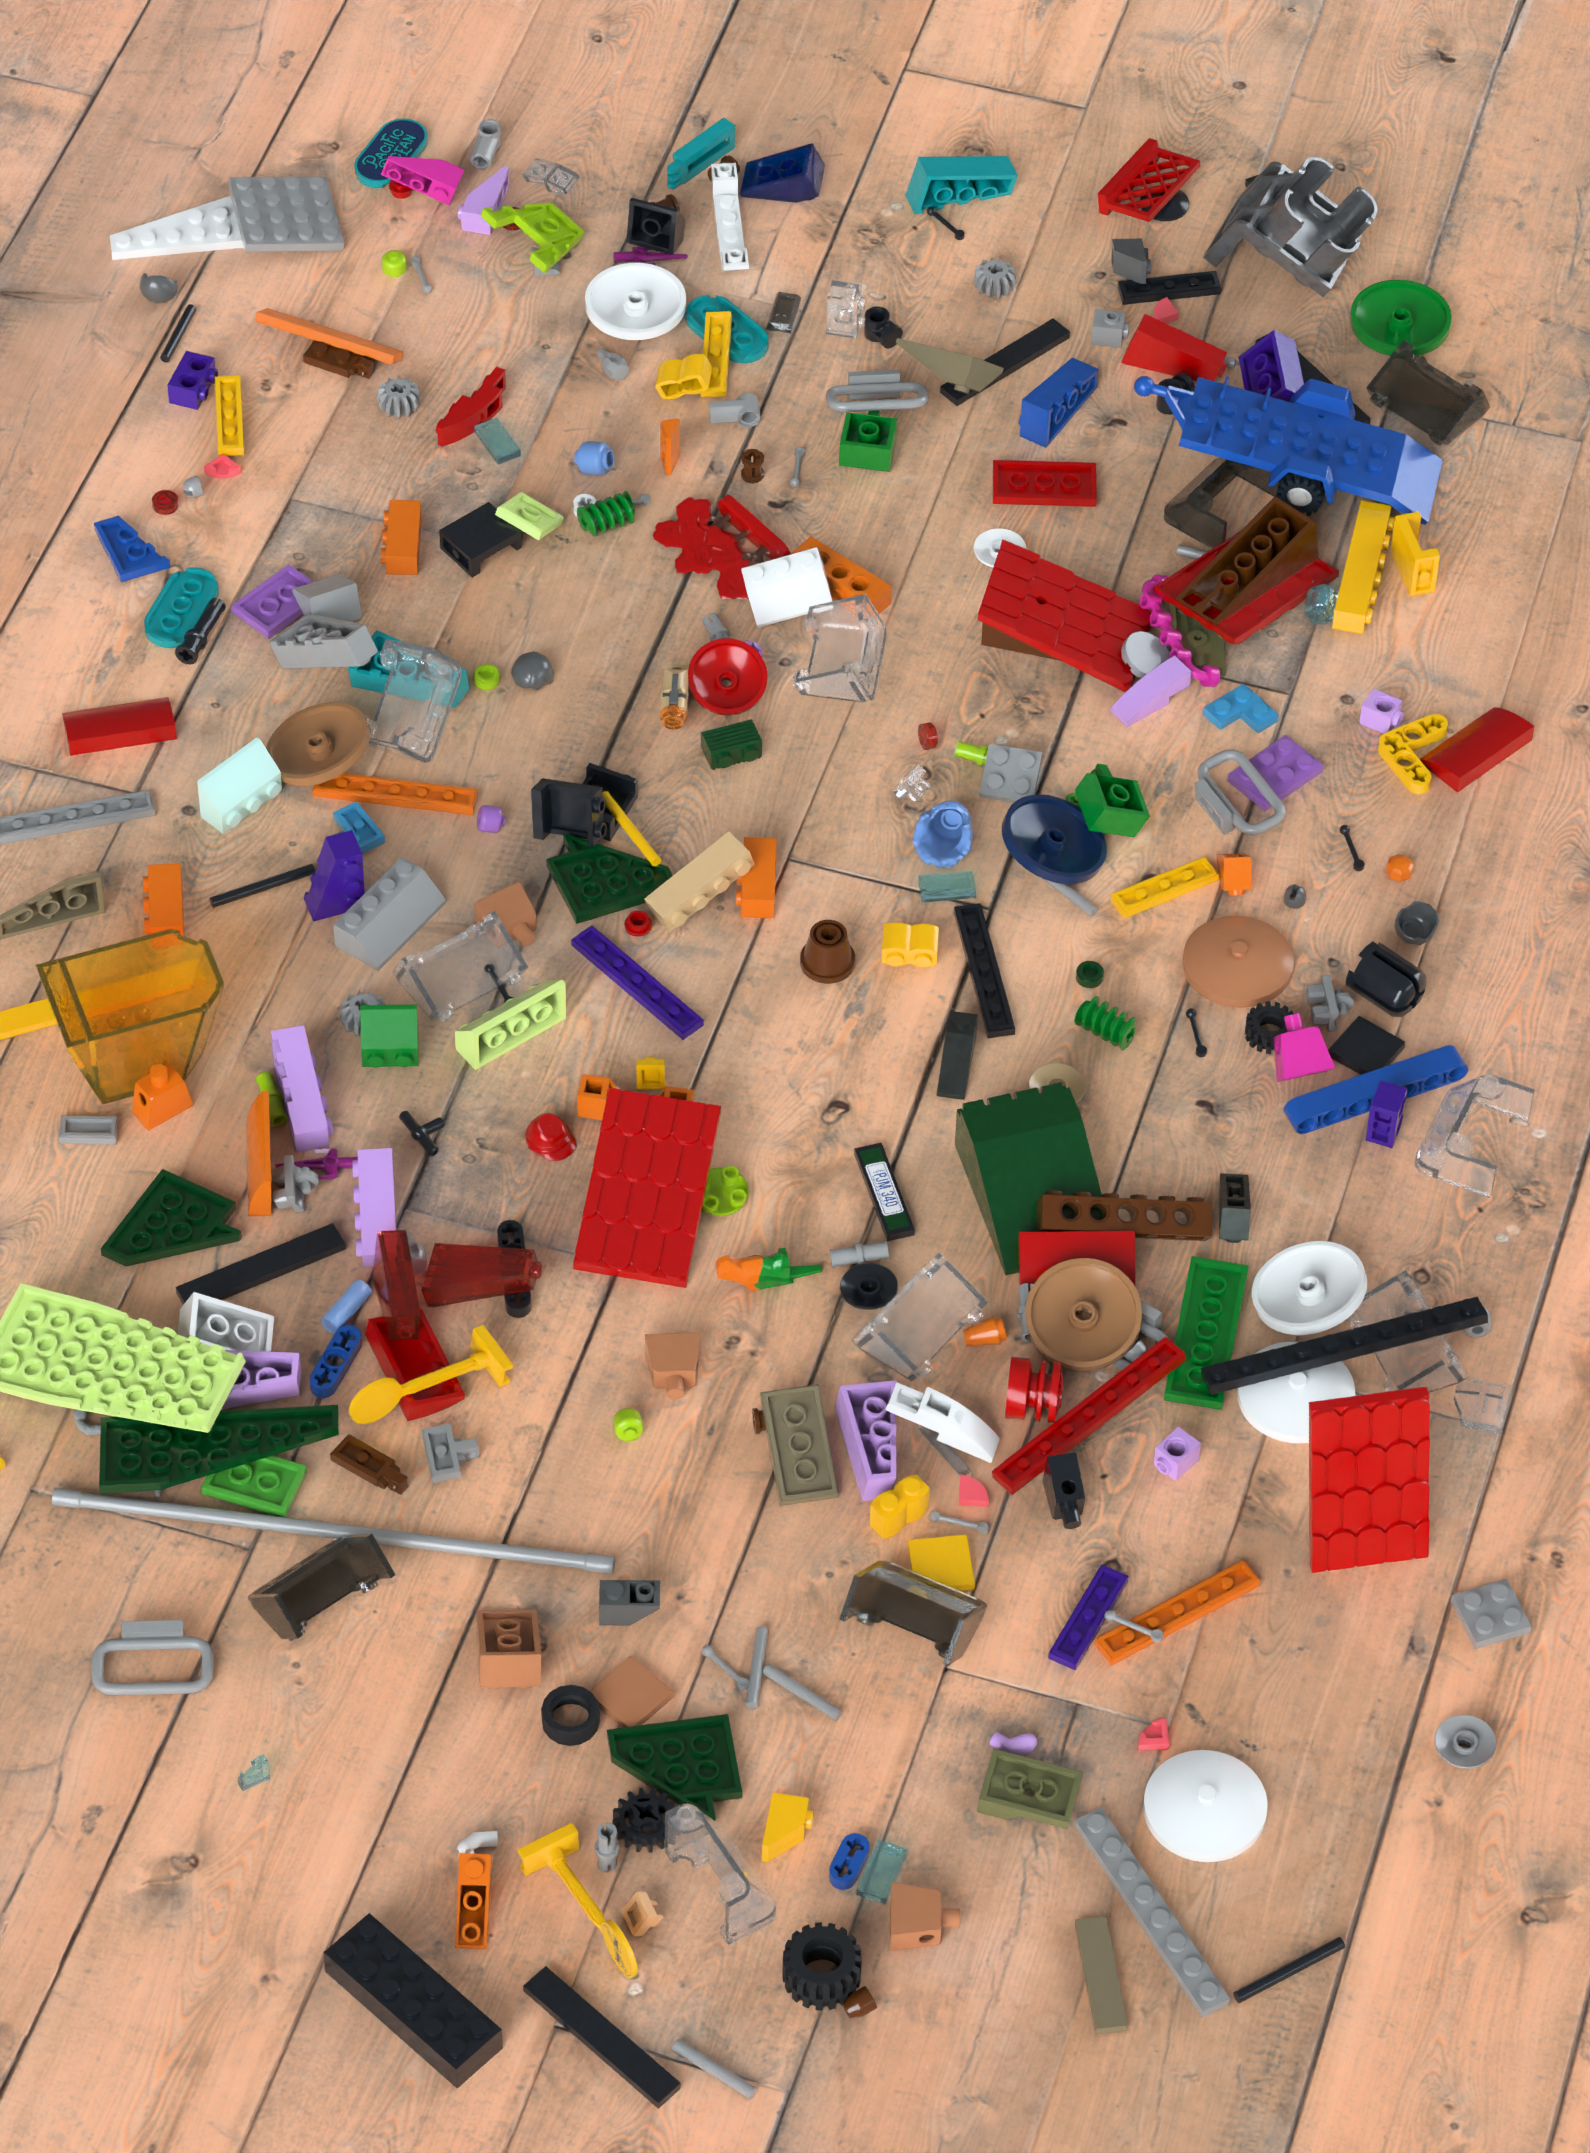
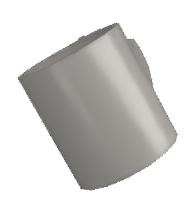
M492 119L483 120L478 126V136L470 156V163L477 169L485 170L487 167H491L495 153L501 147L500 124Z
M744 393L738 396L736 400L709 401L710 423L738 422L743 427L756 426L761 419L758 397L752 393Z

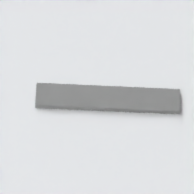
M150 790L0 817V844L155 816Z

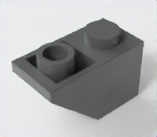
M1142 238L1112 239L1111 263L1113 272L1140 284H1146V274H1151V260L1148 259V248H1144Z
M600 1580L599 1625L630 1626L660 1609V1580Z

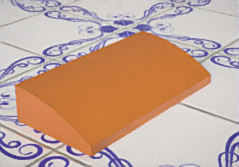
M262 1091L251 1105L246 1121L248 1216H271L269 1091Z

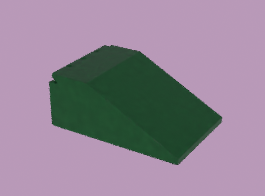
M1061 1082L1042 1086V1093L1040 1094L1036 1087L1014 1092L1015 1099L1013 1100L1010 1093L987 1098L988 1105H985L983 1099L963 1103V1109H957L955 1147L1005 1276L1019 1273V1232H1037V1199L1042 1194L1045 1195L1046 1191H1062L1065 1196H1074L1075 1192H1089L1091 1197H1102L1083 1119L1070 1087L1066 1088ZM1067 1206L1062 1207L1064 1217L1073 1219V1210ZM1091 1208V1216L1095 1220H1102L1101 1211L1097 1208Z

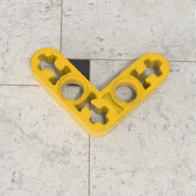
M1431 714L1388 731L1379 738V754L1406 788L1414 794H1424L1429 791L1432 775L1413 751L1439 741L1446 736L1448 721L1443 715ZM1409 733H1415L1419 735L1420 738L1410 739L1406 735ZM1407 760L1411 765L1401 766L1398 764V761Z

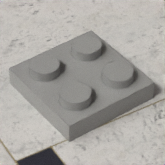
M989 744L979 793L980 797L1014 803L1022 797L1035 795L1043 756L1042 752Z
M1507 1579L1452 1595L1451 1603L1475 1649L1531 1632L1532 1626Z

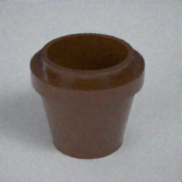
M822 920L812 926L808 941L800 954V966L808 978L819 983L832 984L845 980L855 968V952L849 943L847 930L840 922Z

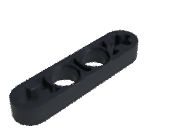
M506 1220L500 1223L497 1229L505 1309L510 1316L522 1318L531 1311V1292L522 1225L519 1222ZM508 1232H513L514 1243H508ZM510 1253H516L521 1256L517 1261H508L505 1258ZM512 1276H519L523 1281L520 1284H511L508 1282V1279ZM520 1294L522 1304L520 1306H516L515 1295Z

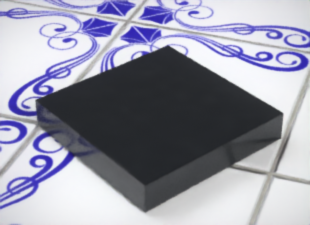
M1358 1016L1328 1049V1052L1332 1059L1362 1075L1390 1065L1405 1048V1041Z

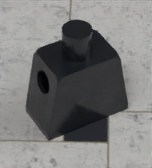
M1077 1453L1047 1456L1042 1481L1051 1516L1055 1520L1062 1519L1065 1529L1077 1528L1082 1524L1080 1515H1082L1085 1503V1493Z

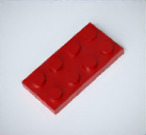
M993 460V504L1096 507V463Z

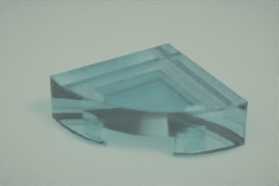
M264 1754L251 1761L252 1767L245 1774L243 1772L240 1773L238 1784L242 1791L270 1779L269 1762Z

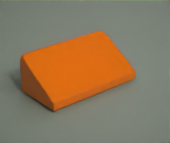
M679 418L663 420L660 423V458L665 474L671 475L680 455Z

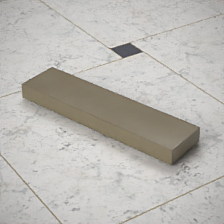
M1103 1916L1076 1919L1075 1929L1095 2034L1127 2031L1126 2015L1107 1918Z

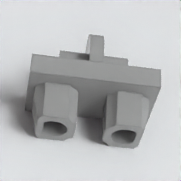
M1330 975L1322 976L1321 984L1307 985V1002L1309 1004L1322 1003L1319 1006H1311L1312 1024H1327L1328 1032L1337 1031L1335 1019L1339 1017V1012L1343 1016L1348 1014V1010L1354 1005L1353 996L1343 992L1342 989L1336 990L1334 994Z
M292 1155L283 1157L284 1166L272 1169V1179L276 1187L285 1186V1188L273 1192V1201L278 1209L292 1206L296 1213L305 1211L304 1194H310L311 1189L318 1185V1175L310 1171L309 1167L300 1168L295 1166Z

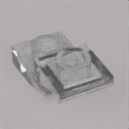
M535 158L522 174L526 182L544 184L548 192L567 194L580 178L576 172L555 162Z

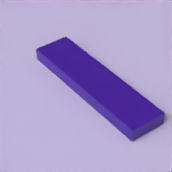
M1101 1564L1049 1651L1048 1659L1076 1671L1106 1620L1105 1612L1112 1610L1128 1583V1575Z

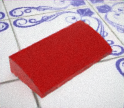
M168 697L62 713L70 756L177 739L176 725Z
M1493 707L1421 757L1420 761L1429 771L1458 793L1532 741L1534 725L1513 712Z
M1135 1231L1019 1232V1286L1028 1283V1291H1030V1284H1034L1052 1266L1077 1258L1097 1259L1109 1263L1121 1270L1135 1286Z
M422 1309L368 1319L365 1336L385 1377L394 1378L402 1385L410 1380L450 1365ZM454 1377L416 1393L403 1396L398 1403L407 1421H411L447 1409L464 1400L465 1394L457 1378Z

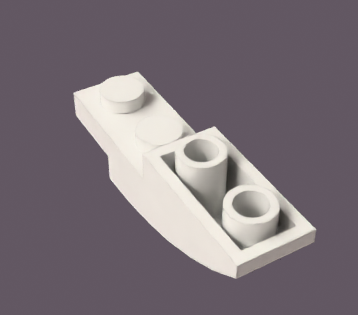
M896 1382L886 1411L938 1432L937 1441L987 1462H992L1000 1438L982 1419L960 1403L936 1390L927 1387L923 1394Z

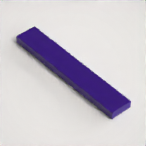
M592 925L571 939V946L682 1040L704 1026V1019Z

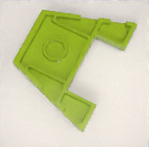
M553 203L523 205V209L502 206L501 210L492 211L491 207H485L481 212V217L494 229L515 223L526 235L539 244L541 249L532 252L529 260L543 273L548 272L583 239L585 232Z

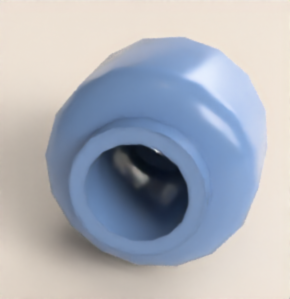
M583 442L574 455L575 464L578 465L580 472L585 475H605L609 469H612L615 460L613 450L605 442Z

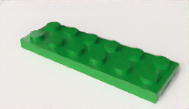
M1191 1256L1174 1342L1177 1347L1186 1353V1361L1168 1374L1164 1393L1165 1401L1222 1410L1225 1391L1210 1395L1201 1377V1368L1230 1361L1232 1358L1248 1274V1265Z

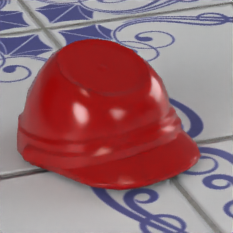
M543 1113L530 1122L525 1132L528 1148L548 1160H563L570 1156L577 1146L569 1127L559 1116L553 1113Z

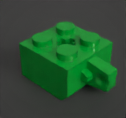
M880 410L868 411V415L846 412L839 446V466L890 472L897 440L898 419L881 417Z
M1097 764L1091 773H1086L1075 788V793L1089 831L1135 837L1150 817L1138 781L1113 777L1107 765Z

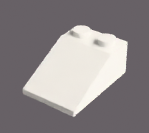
M193 1292L180 1309L178 1335L187 1338L191 1335L199 1338L201 1343L209 1346L217 1344L222 1346L224 1350L271 1352L274 1316Z

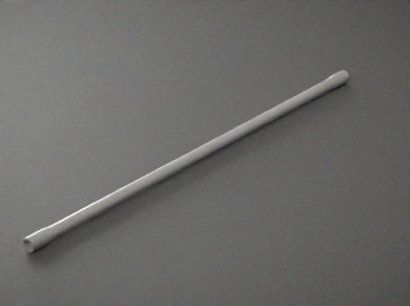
M54 1488L52 1495V1505L83 1507L578 1568L606 1574H613L615 1566V1556L591 1553L579 1554L84 1493L80 1490Z

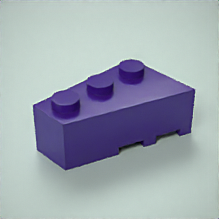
M353 830L327 836L324 840L317 859V871L315 874H312L310 890L305 892L304 901L313 922L344 914L365 894L363 855Z

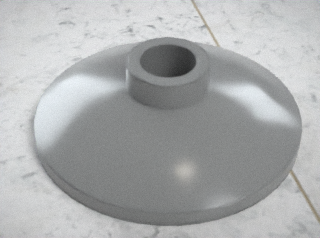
M1456 1715L1446 1719L1439 1725L1435 1734V1747L1439 1755L1447 1763L1458 1768L1472 1769L1486 1764L1493 1757L1496 1749V1737L1491 1727L1483 1720L1470 1715Z

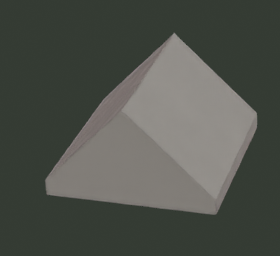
M341 574L296 587L292 590L304 616L309 613L349 622H357L362 619L357 584Z

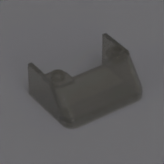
M1217 458L1165 505L1164 520L1167 524L1213 549L1226 540L1227 522L1209 512L1213 506V498L1237 476L1272 496H1276L1279 481L1273 487L1267 486L1271 471L1224 458Z
M372 1533L344 1535L326 1544L252 1592L247 1598L253 1608L281 1639L292 1641L303 1636L305 1633L304 1628L308 1625L307 1621L351 1592L361 1590L364 1594L378 1586L377 1580L392 1578L395 1576V1573Z
M877 1561L854 1575L839 1619L845 1622L851 1617L856 1616L858 1622L868 1626L886 1621L936 1642L934 1647L939 1651L938 1655L945 1658L944 1664L951 1665L963 1657L983 1619L987 1604L978 1598L894 1563Z

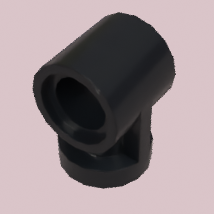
M879 306L866 310L864 336L872 342H880L884 348L894 347L897 338L901 339L903 331L898 325L890 321L888 310Z
M1182 372L1175 374L1172 379H1164L1158 384L1192 392L1195 390L1192 379ZM1157 395V410L1163 414H1173L1165 401V397Z

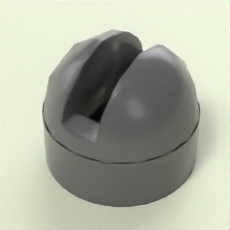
M1296 884L1290 885L1285 890L1284 903L1293 909L1304 906L1306 901L1304 888Z

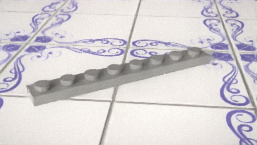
M1098 1808L1075 1819V1828L1200 2016L1203 2018L1229 2005V1996L1103 1808Z

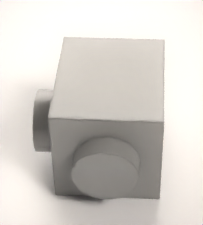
M1095 309L1091 345L1121 348L1122 339L1128 338L1129 323H1125V312Z

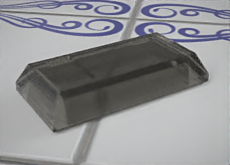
M778 292L766 330L791 334L801 297L797 294Z

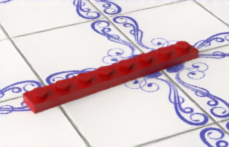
M1165 1336L992 1470V1478L1011 1495L1015 1494L1045 1470L1047 1456L1061 1455L1069 1452L1186 1361V1353Z

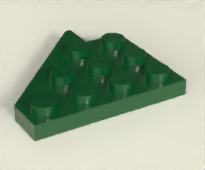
M569 834L564 835V844L568 853L546 859L547 868L576 924L646 903L645 898L673 876L668 866L662 864L652 866L646 859L600 844H596L595 847L588 846V840Z
M162 1169L101 1247V1255L127 1267L238 1242L242 1239L241 1231L225 1224L236 1210V1202Z
M728 1714L607 1730L610 1758L613 1764L656 1789L659 1793L663 1794L665 1792L667 1798L672 1801L674 1800L675 1803L710 1825L716 1824L713 1802L742 1798V1786Z

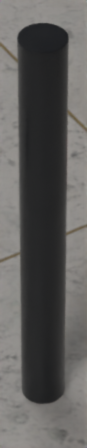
M309 864L210 897V904L212 908L310 876L316 873L313 864Z
M1337 1937L1233 1992L1235 2000L1241 2003L1344 1949V1941L1341 1937Z

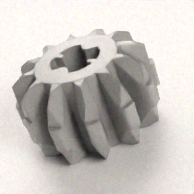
M991 258L990 261L982 260V263L976 266L974 284L975 288H978L979 294H987L988 298L996 296L999 299L1000 295L1008 296L1009 292L1014 290L1016 272L1015 268H1012L1011 262L1004 263L1002 258L999 260Z
M400 376L395 380L388 378L387 382H382L377 393V401L381 412H386L388 417L396 415L398 419L400 415L409 417L411 412H417L419 402L421 401L417 383L411 382L409 378L402 380Z
M359 990L357 996L349 994L347 1001H342L340 1020L342 1025H345L347 1032L354 1031L356 1037L361 1034L360 1005H386L381 995L373 996L371 990L367 994H362Z

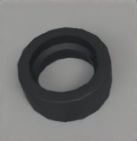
M576 1685L560 1686L552 1690L543 1701L541 1708L543 1730L556 1743L567 1746L580 1745L590 1740L597 1732L600 1722L598 1700L592 1692L584 1687ZM567 1704L580 1705L589 1714L588 1719L584 1723L572 1727L558 1724L553 1720L552 1715L557 1708Z

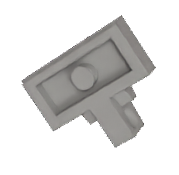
M450 1423L421 1430L432 1483L462 1478L459 1465L480 1457L477 1439L461 1441V1438H453Z

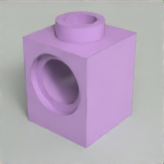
M1373 689L1362 704L1359 724L1383 734L1391 731L1394 726L1398 727L1403 719L1404 713L1401 712L1402 700Z
M1178 1426L1155 1447L1154 1465L1162 1474L1168 1475L1177 1481L1199 1461L1201 1443Z

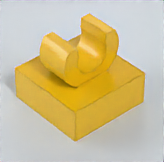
M656 1056L644 1057L642 1060H636L637 1090L665 1088L664 1059H656Z

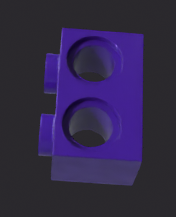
M186 351L167 384L169 403L198 410L202 401H206L210 386L215 384V377H218V369L215 368V358Z
M1380 1080L1370 1106L1365 1141L1393 1148L1402 1125L1408 1088Z

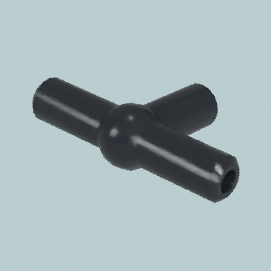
M408 1111L401 1112L399 1119L411 1132L412 1138L418 1141L430 1156L436 1155L439 1148L428 1135L444 1127L443 1119L438 1117L420 1126Z

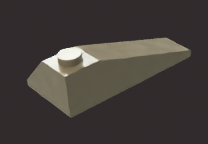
M899 338L896 340V344L944 381L955 385L954 390L969 394V390L982 391L1001 375L1004 369L973 356Z
M93 871L66 878L1 914L0 940L105 913L100 873Z

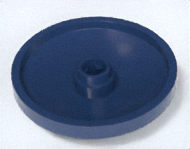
M1040 794L1025 796L1010 806L1003 819L1001 827L1002 837L1008 851L1020 865L1040 878L1060 884L1083 883L1093 878L1105 861L1107 845L1103 833L1089 831L1082 810L1064 799Z

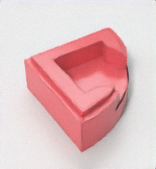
M1168 297L1156 304L1153 318L1164 323L1178 320L1179 312Z
M222 454L204 466V473L215 478H230L240 474L241 467Z
M960 1475L959 1505L988 1507L989 1498L984 1486L972 1477Z
M1166 1718L1152 1721L1151 1725L1141 1732L1138 1751L1169 1749Z

